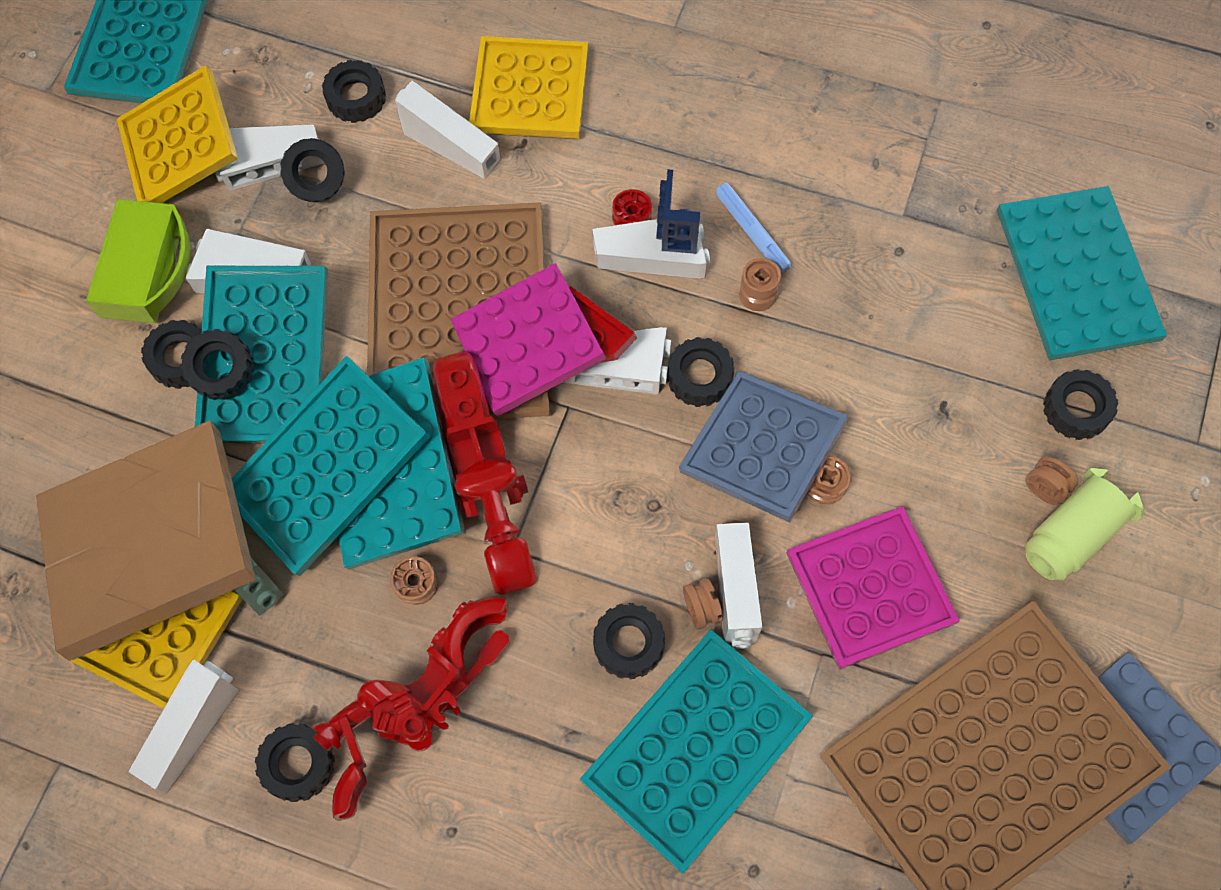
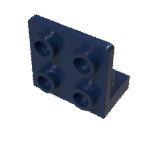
M668 169L667 180H661L656 239L662 240L661 251L696 254L700 212L689 209L671 210L673 170Z

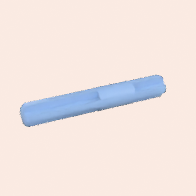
M728 183L719 186L716 189L718 198L762 255L776 263L781 274L789 270L791 263L733 188Z

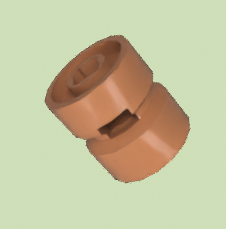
M757 258L746 264L743 269L739 292L740 301L746 308L759 312L773 306L781 279V272L776 263L769 259Z

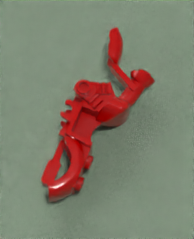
M459 352L438 358L433 363L432 369L436 382L434 389L449 459L456 481L455 487L460 510L463 514L467 515V518L478 515L475 500H482L485 510L484 516L488 527L484 541L492 542L493 544L485 549L484 557L494 591L497 594L504 595L531 587L537 582V576L528 543L524 538H514V535L520 531L517 526L510 522L507 509L503 505L500 495L507 492L510 505L522 502L523 494L529 493L524 475L517 476L516 468L511 465L510 460L506 459L497 420L490 415L473 356L467 352Z
M492 597L461 603L452 616L454 619L447 628L442 627L431 641L433 646L430 645L427 649L429 661L426 670L418 680L407 685L387 680L367 681L360 687L357 693V700L343 708L329 721L320 722L311 727L317 732L313 739L328 751L332 746L340 751L342 740L345 738L354 761L343 772L335 787L332 800V815L335 820L342 821L354 817L357 812L359 798L367 785V779L363 771L367 766L354 729L373 716L372 728L378 731L380 738L408 745L417 752L427 750L433 741L430 729L434 725L442 730L449 728L443 713L452 711L457 716L460 714V708L457 706L456 699L467 690L486 666H492L510 643L509 636L502 630L495 631L477 653V661L466 673L463 656L468 640L478 630L489 625L501 624L505 621L508 611L507 598Z

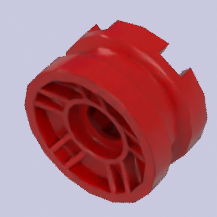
M628 189L616 195L612 205V221L614 226L651 220L652 203L650 198L644 192L636 189Z

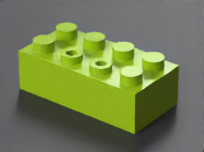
M125 199L116 200L86 302L99 318L156 324L159 312L168 305L180 289L190 262L191 247L187 228L174 204ZM181 238V250L179 260L172 274L176 260V252Z

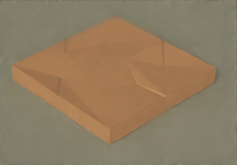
M210 420L130 454L124 459L116 460L36 495L55 651L68 661L256 580L221 433Z

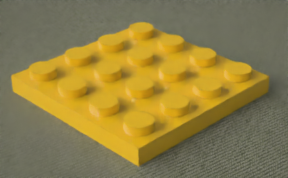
M481 36L469 122L487 134L579 139L588 42Z
M206 65L117 118L137 201L163 203L238 159L213 71Z
M232 591L227 592L70 662L164 709L192 660L204 665L243 599Z

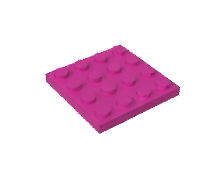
M556 263L451 318V322L465 352L470 353L475 359L484 393L492 411L497 417L606 359Z
M903 506L787 549L788 559L839 670L956 625L960 621Z

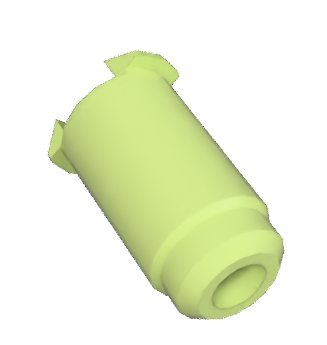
M1089 468L1084 474V483L1033 532V537L1025 544L1028 562L1043 577L1049 580L1064 581L1072 572H1078L1130 519L1137 522L1144 516V507L1139 492L1129 500L1117 486L1106 480L1107 469Z

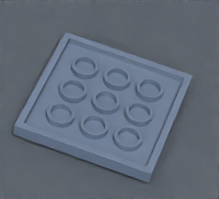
M738 371L680 464V473L790 523L847 425L848 415Z
M1129 652L1124 654L1097 678L1171 768L1104 818L1127 845L1135 842L1221 764V750Z

